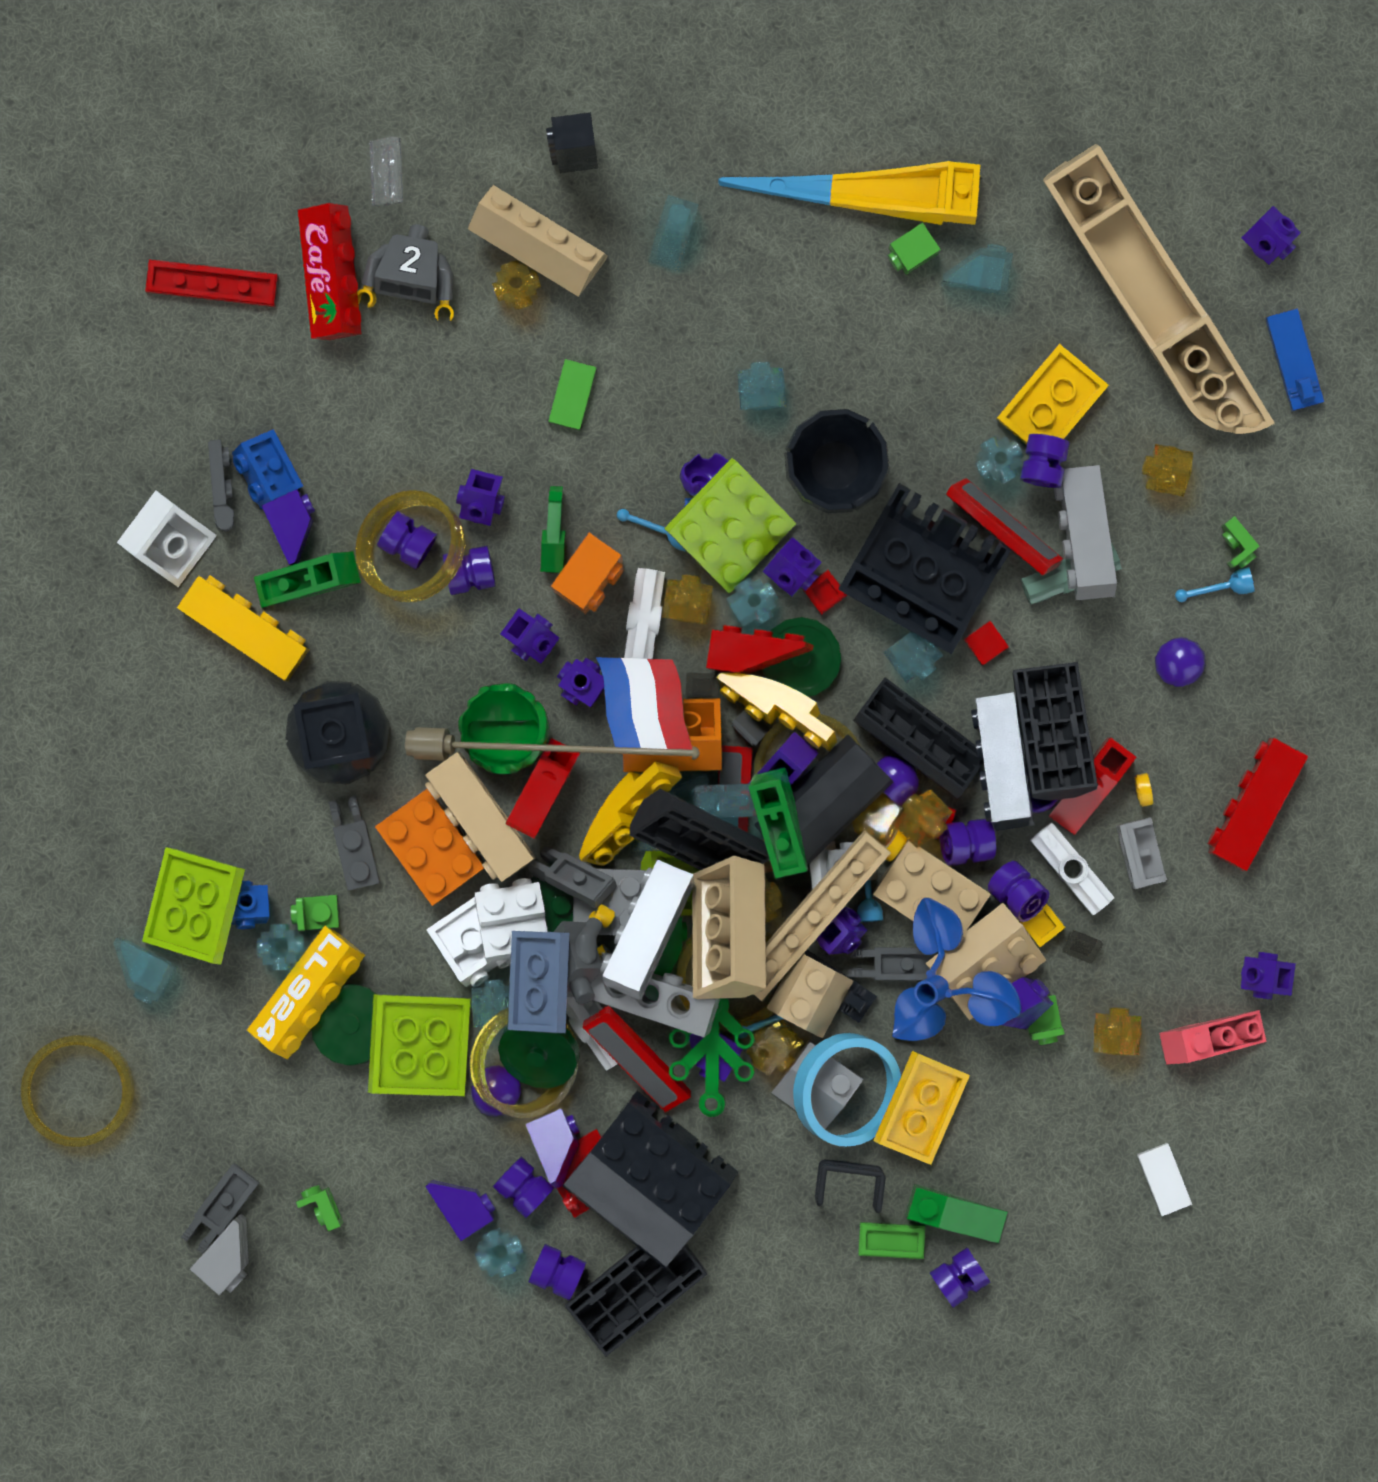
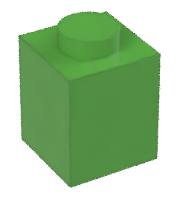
M921 223L890 243L888 249L891 253L887 256L897 271L902 269L908 275L937 256L941 249L925 225Z

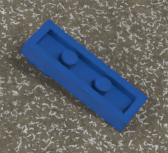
M1298 308L1266 317L1265 321L1291 412L1323 403V395Z

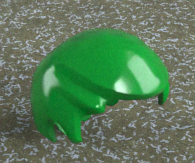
M501 683L480 687L478 694L467 701V710L459 717L458 729L461 735V742L547 745L550 724L543 705L535 700V696L531 692L523 690L513 683ZM464 748L472 762L493 774L519 772L531 766L543 752Z

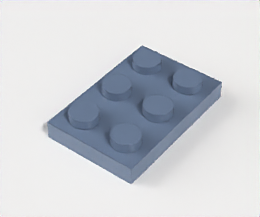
M512 931L508 1030L551 1033L566 1032L569 933Z

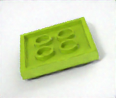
M731 458L664 529L730 594L796 523L736 460Z
M166 847L142 942L212 964L221 965L245 869Z
M374 994L368 1093L465 1096L471 999Z

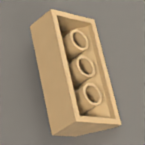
M494 185L479 202L468 227V230L578 297L608 257L601 250Z
M456 752L425 775L429 780L425 786L435 800L440 797L448 806L444 810L446 816L455 827L458 824L463 827L467 833L463 837L464 841L473 853L479 850L486 862L482 866L493 880L498 877L503 882L536 859L518 831L505 824L508 817L462 753Z
M732 856L693 874L695 882L692 889L693 998L695 999L745 998L766 989L764 864Z

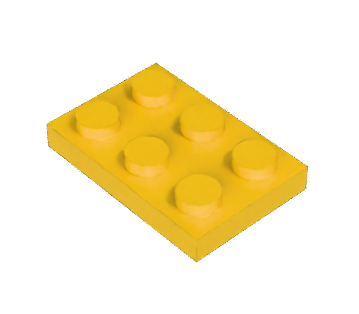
M1059 343L996 420L1026 445L1029 434H1045L1064 439L1109 385Z
M912 1051L873 1141L931 1165L970 1075Z

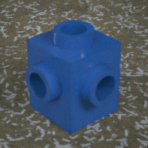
M242 881L231 925H235L236 929L245 930L255 928V924H266L269 919L268 885H253L252 881ZM241 903L246 904L248 907L242 906Z

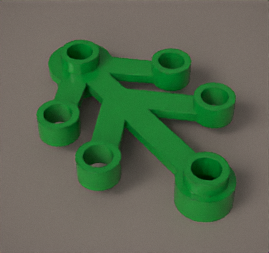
M720 998L710 1033L681 1061L672 1063L669 1068V1074L674 1080H684L688 1077L690 1069L706 1054L705 1093L700 1097L699 1108L708 1117L720 1115L726 1107L725 1097L719 1092V1055L734 1069L735 1076L739 1081H749L755 1074L754 1066L744 1061L719 1036L720 1022L735 1036V1043L738 1047L747 1049L755 1042L754 1033L749 1029H745L728 1012V998ZM674 1029L669 1036L670 1043L676 1048H682L689 1043L692 1033ZM676 1032L685 1034L686 1039L683 1044L675 1042L674 1035ZM743 1032L748 1033L751 1037L748 1045H743L739 1041V1036ZM678 1064L685 1068V1074L682 1077L674 1074V1067ZM742 1065L748 1066L751 1070V1074L747 1078H743L739 1074V1068ZM708 1098L716 1099L718 1106L715 1110H709L706 1107Z

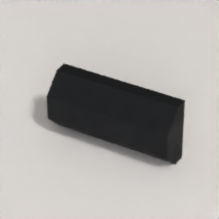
M1078 662L1013 670V681L1031 797L1052 801L1076 798L1097 790L1098 785Z
M886 677L852 720L956 799L963 794L984 763V759L978 760L975 744Z
M848 734L791 788L807 865L894 782ZM757 821L754 825L762 834L759 821Z
M662 789L657 790L642 801L630 824V836L699 870H703L732 856L761 864L770 860L765 842L762 839Z
M686 1244L666 1268L662 1267L636 1246L566 1303L565 1308L604 1356L607 1357L704 1278L707 1272Z

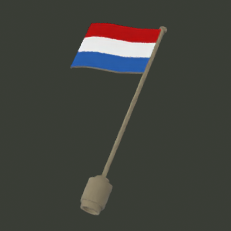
M596 657L604 679L606 716L615 747L455 742V737L450 735L448 728L416 727L415 730H408L405 738L407 756H413L415 760L435 761L447 760L449 755L454 754L455 748L692 756L693 760L699 757L700 752L697 747H692L684 720L682 685L677 668L671 659Z

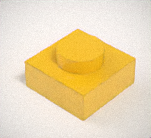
M1047 903L1035 917L1029 921L1020 922L1038 947L1043 946L1066 928Z

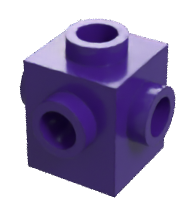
M1272 206L1241 238L1252 248L1257 257L1270 265L1277 257L1283 261L1296 248L1292 241L1301 232L1295 227L1291 219L1283 216Z
M471 469L466 485H460L457 494L456 504L461 505L459 518L491 526L494 514L500 515L504 504L505 496L499 495L503 477Z
M792 537L765 567L763 572L792 597L800 587L806 591L818 577L813 572L822 562Z
M520 608L500 633L501 636L514 644L511 649L512 652L526 662L531 657L540 664L560 639V637L550 631L553 626L552 623L538 613L533 618Z
M586 657L583 662L575 659L573 664L567 661L557 675V678L561 680L558 686L563 689L561 696L576 706L581 701L592 708L604 690V679L599 674L600 666ZM579 676L587 678V683L583 687H577L575 684V680Z
M844 907L816 940L820 947L829 955L849 954L859 947L862 942L860 938L867 932V929L861 924V917L851 908Z
M1259 952L1258 958L1245 956L1244 966L1241 971L1242 981L1240 989L1252 990L1253 997L1272 1000L1273 994L1291 996L1296 963L1277 961L1278 954Z

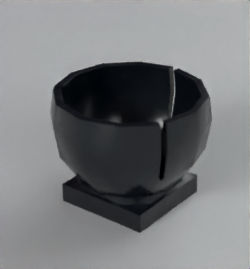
M849 409L818 411L796 426L785 448L787 452L784 453L786 478L802 502L825 513L853 512V509L857 511L878 496L890 469L888 444L874 422L871 423L870 427H867L870 419Z
M326 681L303 692L296 704L293 705L287 716L285 740H288L286 746L296 766L318 782L347 785L370 775L367 769L374 771L387 752L389 721L378 698L360 685H354L353 682Z

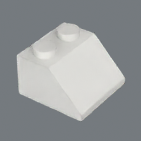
M155 491L117 543L141 562L179 587L217 535L162 494Z

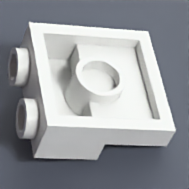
M523 878L514 881L511 887L500 888L498 884H487L480 888V892H475V907L486 962L511 958L512 931L548 932L539 882L532 883L531 879Z
M475 897L427 929L455 975L465 987L470 984L472 987H477L489 978L487 972L496 966L502 969L511 964V958L490 962L485 961L475 907Z

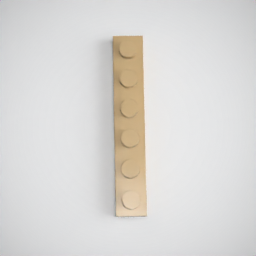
M866 830L862 832L766 942V989L754 994L761 1001L891 854L884 845Z

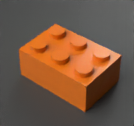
M589 532L555 579L551 588L554 593L585 615L589 610L595 612L606 597L603 592L604 588L608 583L614 586L624 572L622 555Z
M720 698L683 699L684 720L692 747H697L700 752L697 759L693 760L692 756L623 754V772H644L655 761L678 767L679 771L722 770Z
M426 789L376 825L375 828L430 904L434 906L483 871L484 867L482 864L484 862L466 844L463 839V833L458 826L455 827L444 812L445 808L439 800H435L429 790Z

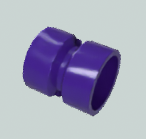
M1029 434L1025 452L1029 459L1023 462L1020 480L1040 487L1061 488L1065 470L1061 463L1067 460L1070 442L1045 434Z
M397 511L383 531L377 547L392 556L399 554L400 561L417 570L431 550L438 535L423 525L415 527L413 519Z
M488 546L472 548L469 550L468 555H464L461 551L443 554L445 573L451 596L467 593L471 586H475L478 590L496 587Z
M985 818L970 820L966 826L962 822L941 825L939 834L940 849L943 860L948 866L966 864L969 858L973 862L989 861L995 858L997 848L996 836L991 821L987 822Z
M1011 861L1003 865L996 871L988 884L989 893L999 903L1008 904V909L1019 922H1026L1035 917L1044 908L1049 899V891L1037 879L1031 878L1030 873L1018 861Z
M521 1156L492 1187L505 1199L513 1198L515 1209L524 1218H527L552 1192L554 1187L542 1176L534 1177V1167Z
M544 1244L528 1283L542 1289L552 1287L553 1294L570 1301L587 1262L572 1255L564 1258L560 1250Z
M967 1247L952 1257L950 1265L942 1263L929 1272L953 1308L968 1298L970 1290L978 1292L991 1283ZM959 1275H964L961 1280L958 1278Z

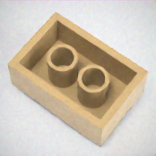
M907 840L903 849L892 861L872 892V895L914 921V915L920 901L923 898L929 897L952 909L958 915L962 923L963 933L968 930L991 895L910 840Z
M1002 903L963 933L961 943L957 948L950 951L944 950L945 957L938 967L936 975L945 978L951 990L967 987L973 988L975 975L984 971L997 972L1012 983L1034 972L1046 959L1023 925ZM938 954L926 962L929 969H931ZM971 994L952 996L951 999L965 1016L971 1020L973 1016L968 1008Z

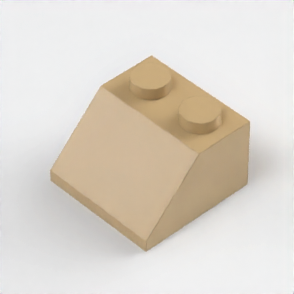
M803 954L784 975L767 1009L802 1029L823 1038L853 980Z

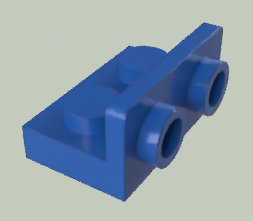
M274 429L240 443L232 452L233 464L236 470L243 474L248 484V492L251 499L258 503L261 509H263L262 505L296 489L299 491L303 487Z

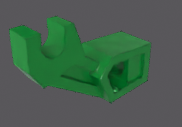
M550 486L547 530H542L540 572L560 573L564 568L565 531H561L563 486Z

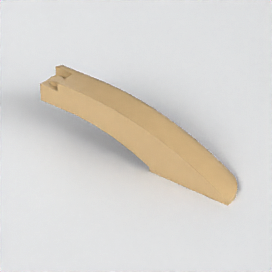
M1094 144L1070 161H1065L1052 170L1043 179V182L1130 321L1194 416L1211 428L1235 434L1252 433L1273 425V419L1216 326L1155 236L1101 147Z

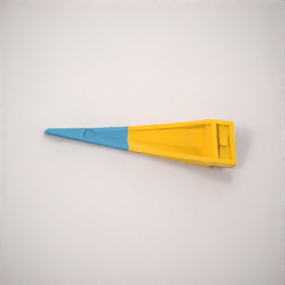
M946 161L896 169L832 175L722 177L718 180V183L724 187L942 225L943 221L975 225L981 165Z

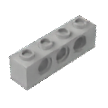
M604 952L602 956L599 955L601 964L608 954L611 956L612 954ZM599 973L590 984L595 994L593 1001L701 1037H705L710 1033L720 999L693 998V986L682 983V977L670 973H664V976L653 973L648 985L655 986L659 992L657 1001L648 999L645 992L642 999L638 1000L605 986L602 973ZM677 995H683L688 998L690 1002L688 1011H682L676 1006L675 1000Z

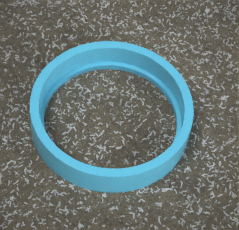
M842 1033L823 1040L806 1055L795 1077L793 1099L800 1121L812 1134L837 1146H856L873 1139L901 1078L899 1066L888 1049L863 1035ZM852 1047H864L873 1050L882 1059L887 1077L886 1093L881 1107L875 1116L862 1128L844 1135L829 1133L817 1121L811 1104L812 1086L819 1069L831 1056L841 1050Z

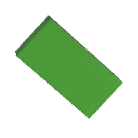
M565 359L549 423L580 431L596 367Z
M860 1222L859 1256L924 1259L925 1225Z

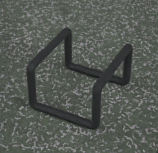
M827 1159L819 1162L815 1190V1201L818 1206L823 1205L827 1171L876 1177L873 1207L876 1213H881L886 1175L880 1166Z

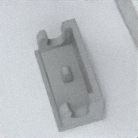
M1149 817L1116 825L1131 888L1138 889L1165 882L1167 878L1152 818Z

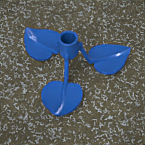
M929 897L923 898L914 915V941L923 954L932 955L938 952V956L931 969L926 972L927 978L917 983L915 987L904 990L898 996L895 1004L893 1038L917 1041L938 1034L945 1025L946 1013L936 1003L946 997L950 998L955 995L971 994L968 1001L969 1011L977 1022L985 1026H999L1019 1016L1021 1004L1018 993L1012 983L997 972H980L973 979V988L967 987L953 990L949 989V984L945 978L936 975V971L945 957L944 950H953L961 943L963 927L960 918L952 909Z

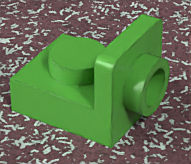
M1234 516L1221 526L1225 531L1222 537L1232 549L1238 547L1241 550L1227 565L1230 568L1239 565L1242 569L1257 557L1253 551L1259 545Z
M338 896L296 898V905H291L292 924L298 925V931L323 929L324 926L328 928L340 927Z
M1055 995L1048 996L1054 1004L1028 1027L1030 1039L1038 1040L1039 1045L1058 1042L1057 1036L1064 1035Z
M316 1185L301 1192L303 1198L296 1201L297 1207L300 1208L316 1201L318 1207L314 1208V1212L321 1226L326 1225L327 1230L331 1231L344 1223L329 1187L321 1190L320 1186Z

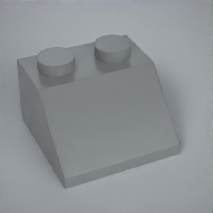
M598 869L613 877L617 885L602 902L603 905L615 911V916L611 924L607 928L602 927L598 935H616L621 925L626 927L631 916L628 915L629 906L635 896L640 897L644 889L641 883L646 870ZM573 897V922H587L590 913L597 911L598 908L596 909Z
M810 1040L807 1041L771 1092L793 1109H795L793 1088L797 1071L806 1055L816 1046ZM832 1056L819 1069L811 1091L813 1113L824 1129L828 1127L844 1108L863 1081L862 1077Z
M242 1213L230 1223L190 1268L194 1274L218 1295L225 1289L231 1293L247 1276V1273L243 1271L249 1264L247 1221Z

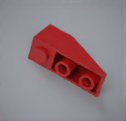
M723 625L722 631L712 630L706 668L724 673L751 674L813 650L814 645L804 642L805 636L785 633V638L780 639L773 638V632L754 629L753 635L742 634V628Z
M1111 737L1106 738L1093 755L1098 785L1097 790L1076 798L1060 799L1048 816L1075 835L1137 757Z
M553 738L548 743V745H564ZM544 751L505 824L535 839L567 782L580 752Z

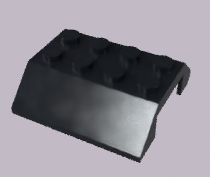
M899 483L838 590L952 654L1011 549L1000 541L993 553L990 554L989 550L996 539L992 535L985 538L979 552L972 549L968 545L976 537L978 527L971 525L965 537L962 538L960 535L968 522L944 508L936 522H934L932 518L939 508V505L934 502L927 508L923 520L916 517L912 512L919 505L922 495L915 492L906 506L903 503L911 489Z
M637 1090L589 1154L566 1180L563 1187L662 1267L666 1268L694 1235L730 1187L739 1171L729 1163L722 1169L720 1166L724 1159L719 1155L713 1158L711 1162H708L703 1158L708 1146L702 1142L696 1148L695 1145L699 1139L678 1122L671 1128L669 1125L673 1118L668 1114L658 1122L652 1117L657 1106L653 1102L647 1108L643 1106L648 1098Z

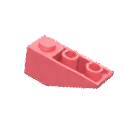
M1260 1010L1187 1025L1159 1033L1166 1065L1190 1063L1266 1042Z

